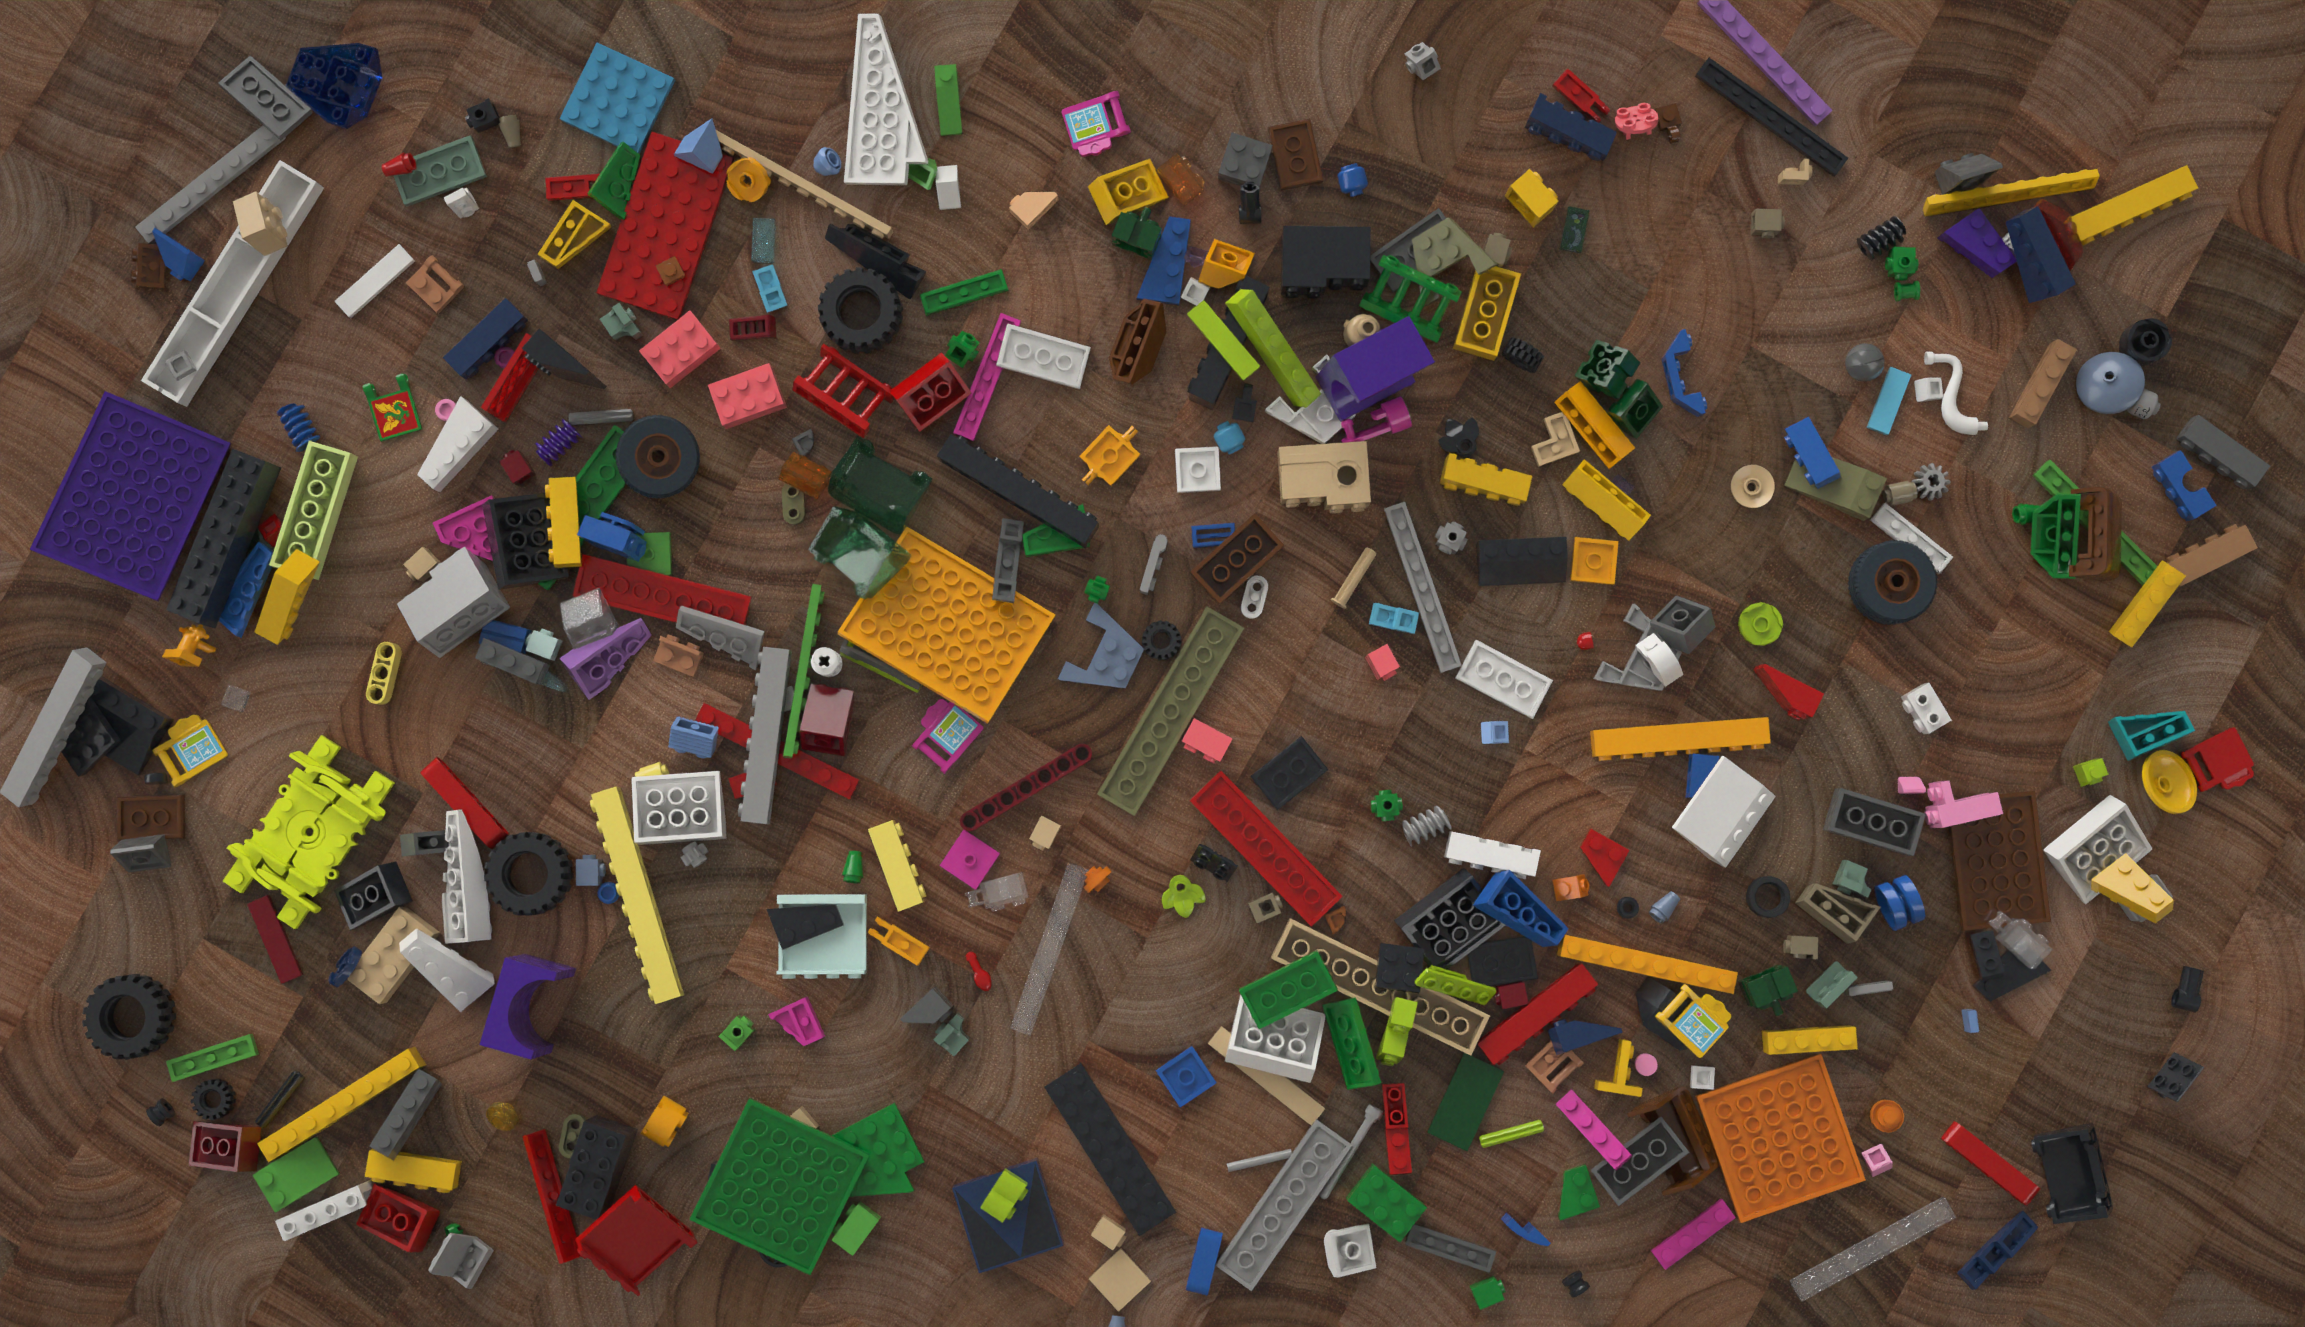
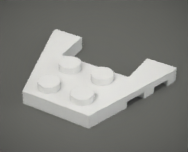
M1325 355L1312 367V370L1318 374L1330 360V357ZM1322 389L1320 390L1321 395L1307 408L1301 407L1297 412H1294L1280 396L1265 409L1267 414L1321 444H1325L1342 429V422L1338 419ZM1356 414L1353 415V416H1351V417L1348 418V419H1351V420H1352V419L1356 416Z

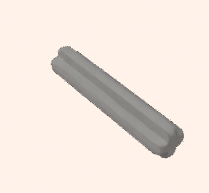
M631 409L576 412L569 413L568 418L571 425L626 422L633 420V411Z

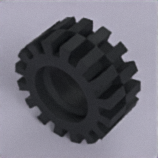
M1515 337L1510 338L1502 351V356L1506 360L1510 361L1511 364H1515L1516 367L1522 368L1524 371L1527 370L1529 373H1535L1544 359V355L1537 348H1533L1531 344L1529 345L1527 342Z
M1160 620L1153 622L1143 632V648L1147 655L1153 659L1160 661L1168 660L1174 657L1180 649V632L1174 624L1168 621ZM1159 632H1164L1170 637V644L1164 649L1157 648L1153 643L1154 636Z
M211 1079L200 1083L201 1085L196 1086V1091L192 1092L191 1095L194 1096V1099H191V1103L195 1105L192 1107L193 1111L197 1110L196 1115L203 1116L202 1119L214 1120L228 1115L229 1111L234 1108L232 1104L236 1103V1099H233L236 1093L231 1091L232 1085L228 1086V1082L225 1080L221 1081V1079ZM210 1091H216L221 1096V1103L216 1108H212L206 1103V1096Z

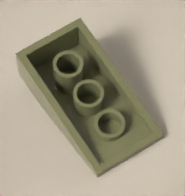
M1832 457L1840 471L1841 477L1817 489L1814 484L1810 486L1804 475L1807 473L1804 465L1800 467L1795 459L1784 484L1785 487L1862 521L1871 517L1887 478Z

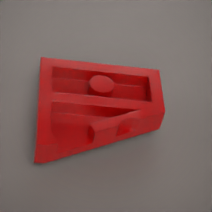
M1593 829L1588 831L1580 846L1581 851L1588 858L1594 870L1597 871L1603 883L1610 887L1630 850Z

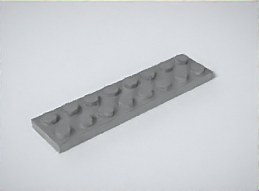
M1316 1119L1222 1253L1215 1266L1252 1291L1348 1153L1352 1144Z

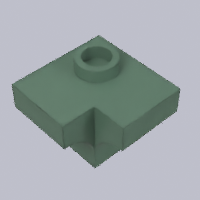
M620 303L613 306L608 314L600 318L615 341L626 335L632 336L635 340L643 336L634 322L637 319L630 308L626 310Z
M1842 860L1832 883L1838 886L1837 890L1847 895H1850L1852 892L1861 897H1869L1871 889L1865 883V875L1868 869L1851 861Z
M959 1013L947 1025L943 1022L935 1031L938 1035L934 1041L953 1056L970 1039L962 1030L964 1018Z

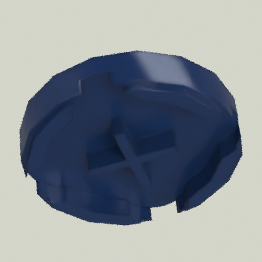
M353 946L340 957L335 966L338 968L336 973L332 972L329 976V984L337 988L348 979L361 958L362 951L359 948Z

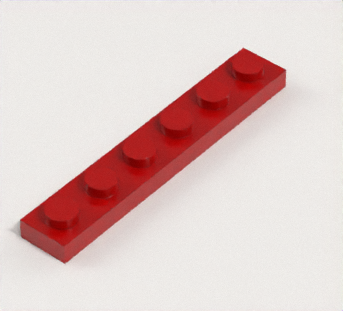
M542 1129L522 1136L558 1262L562 1264L579 1258L581 1256L577 1251L579 1247L575 1240L577 1237L569 1210L556 1206L562 1185L546 1130Z

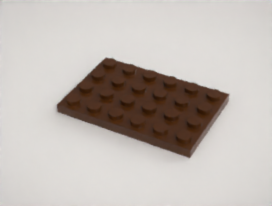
M2035 791L1998 794L2003 814L1949 826L1961 931L2051 922Z

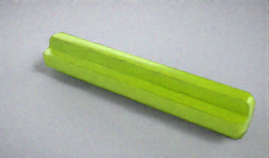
M1536 1120L1481 1135L1479 1140L1481 1146L1486 1148L1541 1133L1544 1131V1126L1541 1120Z

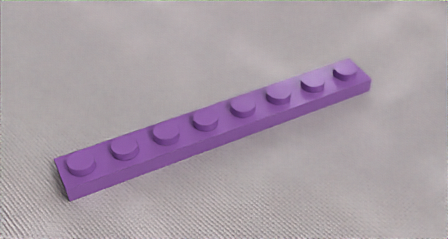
M1727 0L1698 1L1697 4L1814 127L1832 112V109Z

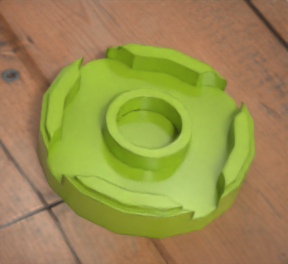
M1760 602L1752 604L1743 610L1739 617L1738 627L1740 634L1747 642L1752 645L1764 646L1778 639L1783 628V620L1781 614L1774 606Z

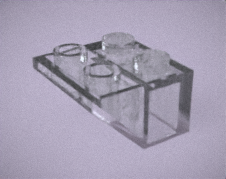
M600 588L560 603L564 631L574 650L613 635L619 626Z

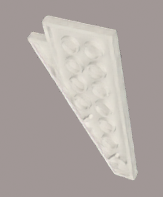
M858 14L844 183L847 185H907L909 164H928V158L882 17L879 14Z

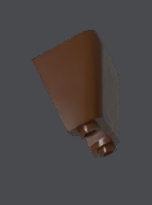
M2104 487L2071 489V494H2081L2080 511H2089L2088 553L2079 554V562L2076 565L2069 566V577L2098 581L2115 580L2121 570V498L2110 489Z

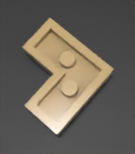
M1563 412L1543 419L1551 439L1531 446L1538 467L1580 452L1569 420Z

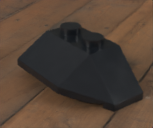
M1647 976L1635 994L1642 1025L1677 1050L1688 1049L1668 1028L1655 1018L1656 1014L1659 1011L1662 1013L1677 994ZM1685 1000L1668 1020L1673 1023L1690 1003Z

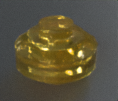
M494 1102L486 1111L488 1121L499 1130L510 1131L514 1129L519 1120L514 1107L509 1103Z

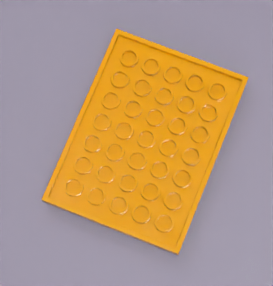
M906 527L838 630V635L988 724L1052 623L1055 614L1015 591L1014 603L992 600L993 577Z

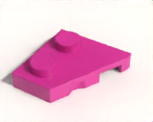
M808 996L768 1014L772 1020L775 1019L784 1027L783 1029L787 1033L792 1034L803 1046L825 1037Z

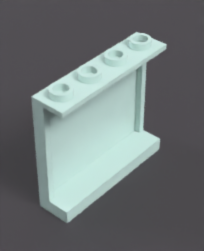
M867 894L777 895L779 908L837 905L844 926L782 950L779 943L777 974H782L783 979H794L796 974H804V978L813 979L818 978V974H826V978H839V974H848V978H861V974L867 973Z

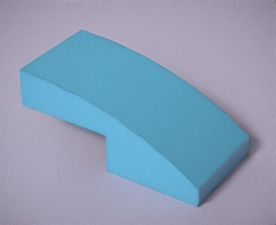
M774 265L752 271L767 313L787 306Z
M1373 603L1369 624L1415 634L1419 612Z

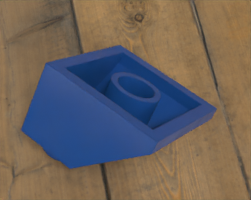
M154 227L152 230L165 266L172 270L170 274L180 281L185 278L191 282L205 260Z

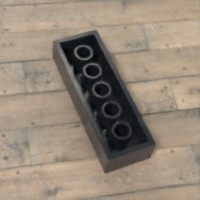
M1246 276L1244 281L1239 280L1234 292L1236 294L1240 289L1253 290L1262 305H1264L1270 287ZM1226 307L1225 320L1221 319V321L1244 346L1248 337L1229 308ZM1209 342L1206 349V354L1208 355L1206 359L1202 357L1197 367L1198 376L1197 378L1192 377L1187 392L1189 393V400L1213 410L1232 368Z

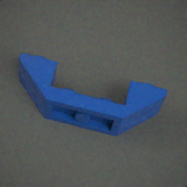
M1683 329L1676 335L1661 360L1671 401L1696 417H1700L1706 413V399L1702 397L1701 392L1683 395L1685 384L1679 378V360L1674 357L1687 354L1691 350L1690 347H1692L1691 336L1687 334L1686 329Z

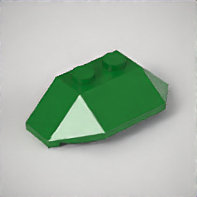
M2056 494L2033 511L2030 554L2052 578L2076 579V577H2069V566L2076 565L2081 494Z

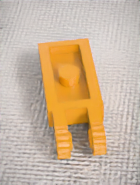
M877 916L875 919L877 924L889 931L885 937L877 930L871 928L868 933L880 940L881 944L919 966L930 947L894 924L891 925Z

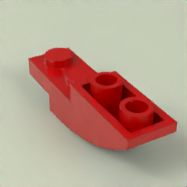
M1405 1084L1382 1085L1389 1175L1412 1174Z

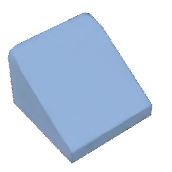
M1508 721L1482 722V744L1509 743Z

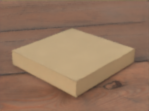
M1122 1248L1089 1277V1280L1118 1312L1151 1282L1149 1277Z

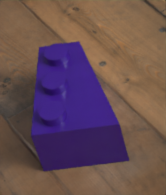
M1980 208L1937 237L1941 242L1944 241L1954 248L1955 252L1961 253L1969 259L1970 263L1991 278L2017 261Z

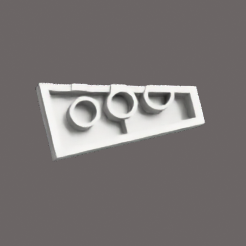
M460 396L417 475L432 489L441 492L494 435L498 428L468 400Z
M1449 832L1444 857L1449 858L1448 863L1462 865V861L1471 863V868L1483 870L1484 866L1491 867V872L1494 873L1510 870L1514 872L1513 874L1517 878L1526 879L1527 875H1536L1541 850L1527 849L1518 845L1504 844L1499 841Z
M415 929L400 942V953L460 1012L495 984L493 973L483 970L476 963L461 957L456 951L446 948L439 941L418 929Z

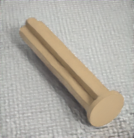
M1368 547L1364 549L1335 598H1331L1333 603L1346 609L1345 604L1376 556L1374 550Z

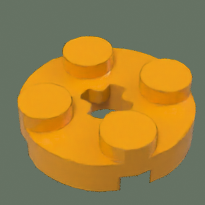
M753 157L739 159L731 164L727 170V187L731 194L741 201H757L765 195L771 183L765 168ZM744 175L750 177L752 184L744 182L746 179Z

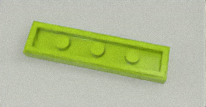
M1204 300L1187 313L1191 321L1243 381L1260 368L1256 360Z

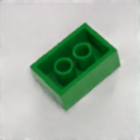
M1374 1163L1371 1164L1346 1196L1349 1203L1398 1242L1402 1241L1427 1209V1206Z

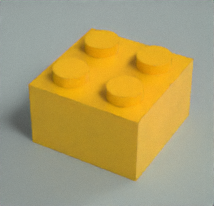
M1529 169L1510 185L1505 197L1534 228L1553 211L1558 203L1556 199L1558 197L1551 188L1547 189L1542 183V177L1537 172L1533 173Z

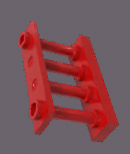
M823 344L820 356L823 359L808 378H802L798 375L793 381L792 390L864 439L869 432L870 423H868V419L883 399L890 404L893 402L894 397L889 392L892 387L887 383H881L841 356L834 347H828ZM831 363L841 371L826 390L821 391L815 387L814 383ZM849 375L858 381V384L847 398L839 403L832 398V395ZM867 387L876 393V396L861 415H857L850 410V407Z

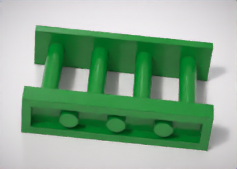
M1383 255L1378 265L1384 269L1373 293L1366 292L1359 306L1394 323L1410 316L1419 334L1437 343L1444 328L1440 327L1439 323L1450 301L1457 302L1462 291H1459L1453 284H1445L1400 263L1394 256ZM1394 272L1404 278L1393 301L1387 302L1382 300L1380 296L1391 273ZM1411 281L1423 286L1412 311L1408 312L1401 309L1400 304ZM1432 290L1443 297L1432 320L1427 321L1421 318L1420 313Z

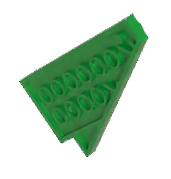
M896 1103L831 1135L869 1153V1157L849 1197L909 1193L915 1190L906 1171L924 1163L925 1160Z

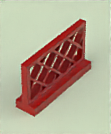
M527 333L481 406L483 410L505 423L539 369L525 357L527 352L522 349L532 337Z

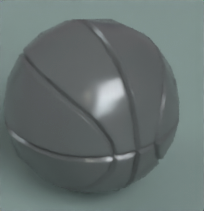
M1867 343L1853 347L1848 352L1845 360L1848 374L1855 380L1863 382L1877 378L1882 373L1885 364L1881 350L1875 345Z

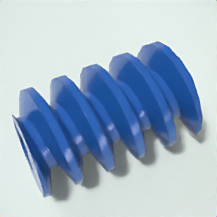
M295 403L280 408L277 411V415L281 416L280 421L285 424L284 429L289 432L288 437L293 439L292 444L297 447L296 452L306 450L309 441L316 443L321 437L320 435H312L317 430L316 428H308L313 422L312 420H304L309 415L307 412H300L305 406H297Z

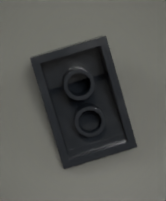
M396 861L378 865L334 890L350 930H354L394 912L399 907H403L413 901Z

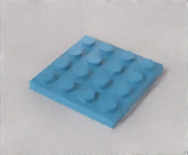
M596 43L562 112L560 120L616 147L621 142H625L640 154L675 79L602 44Z

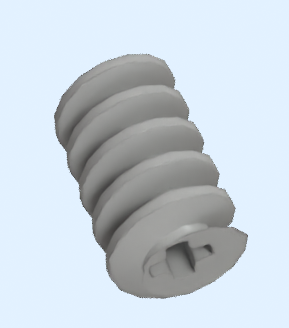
M1434 806V813L1430 809L1426 810V817L1422 813L1418 814V820L1412 816L1410 824L1406 820L1402 821L1403 832L1411 847L1412 840L1420 844L1421 836L1427 841L1429 832L1436 837V829L1441 833H1444L1445 825L1450 830L1452 829L1445 812L1438 806Z

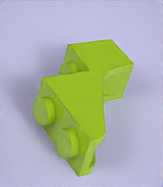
M1399 997L1393 1000L1388 1023L1376 1055V1059L1381 1060V1064L1394 1066V1064H1398L1404 1058L1409 1031L1413 1027L1418 1002Z

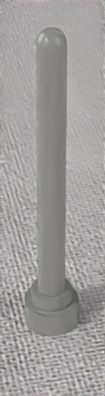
M1369 1104L1365 1110L1366 1114L1364 1117L1366 1118L1351 1141L1352 1147L1320 1192L1322 1199H1327L1373 1122L1376 1123L1377 1120L1380 1121L1384 1112L1372 1104Z

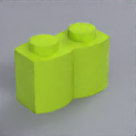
M1005 1168L980 1208L1002 1223L1006 1218L1010 1220L1016 1211V1208L1013 1206L1017 1200L1022 1201L1028 1192V1189H1026L1028 1182Z

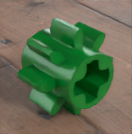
M1096 576L1095 580L1089 579L1084 594L1089 595V601L1098 604L1099 599L1106 600L1110 585L1105 584L1106 578Z

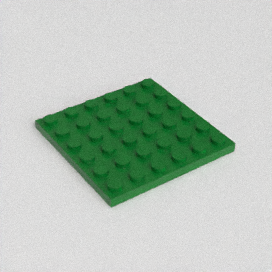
M749 1097L689 1220L811 1275L869 1157V1153Z

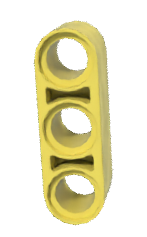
M383 642L376 649L366 691L368 701L373 704H387L392 697L402 655L401 648L397 644ZM391 646L393 649V654L391 657L387 658L385 655V651L388 647ZM383 668H386L388 671L385 679H382L380 676ZM378 689H381L383 692L380 700L375 698V693Z

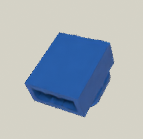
M604 512L600 515L604 519L603 521L585 515L577 536L595 547L639 562L640 558L645 554L647 542L636 534L644 536V530L627 520Z

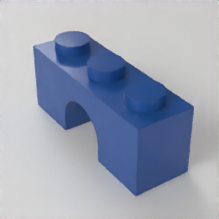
M2181 450L2172 453L2152 466L2154 477L2163 484L2166 489V496L2174 501L2179 516L2185 519L2186 522L2196 519L2217 506L2205 487L2190 492L2183 486V476L2193 468Z

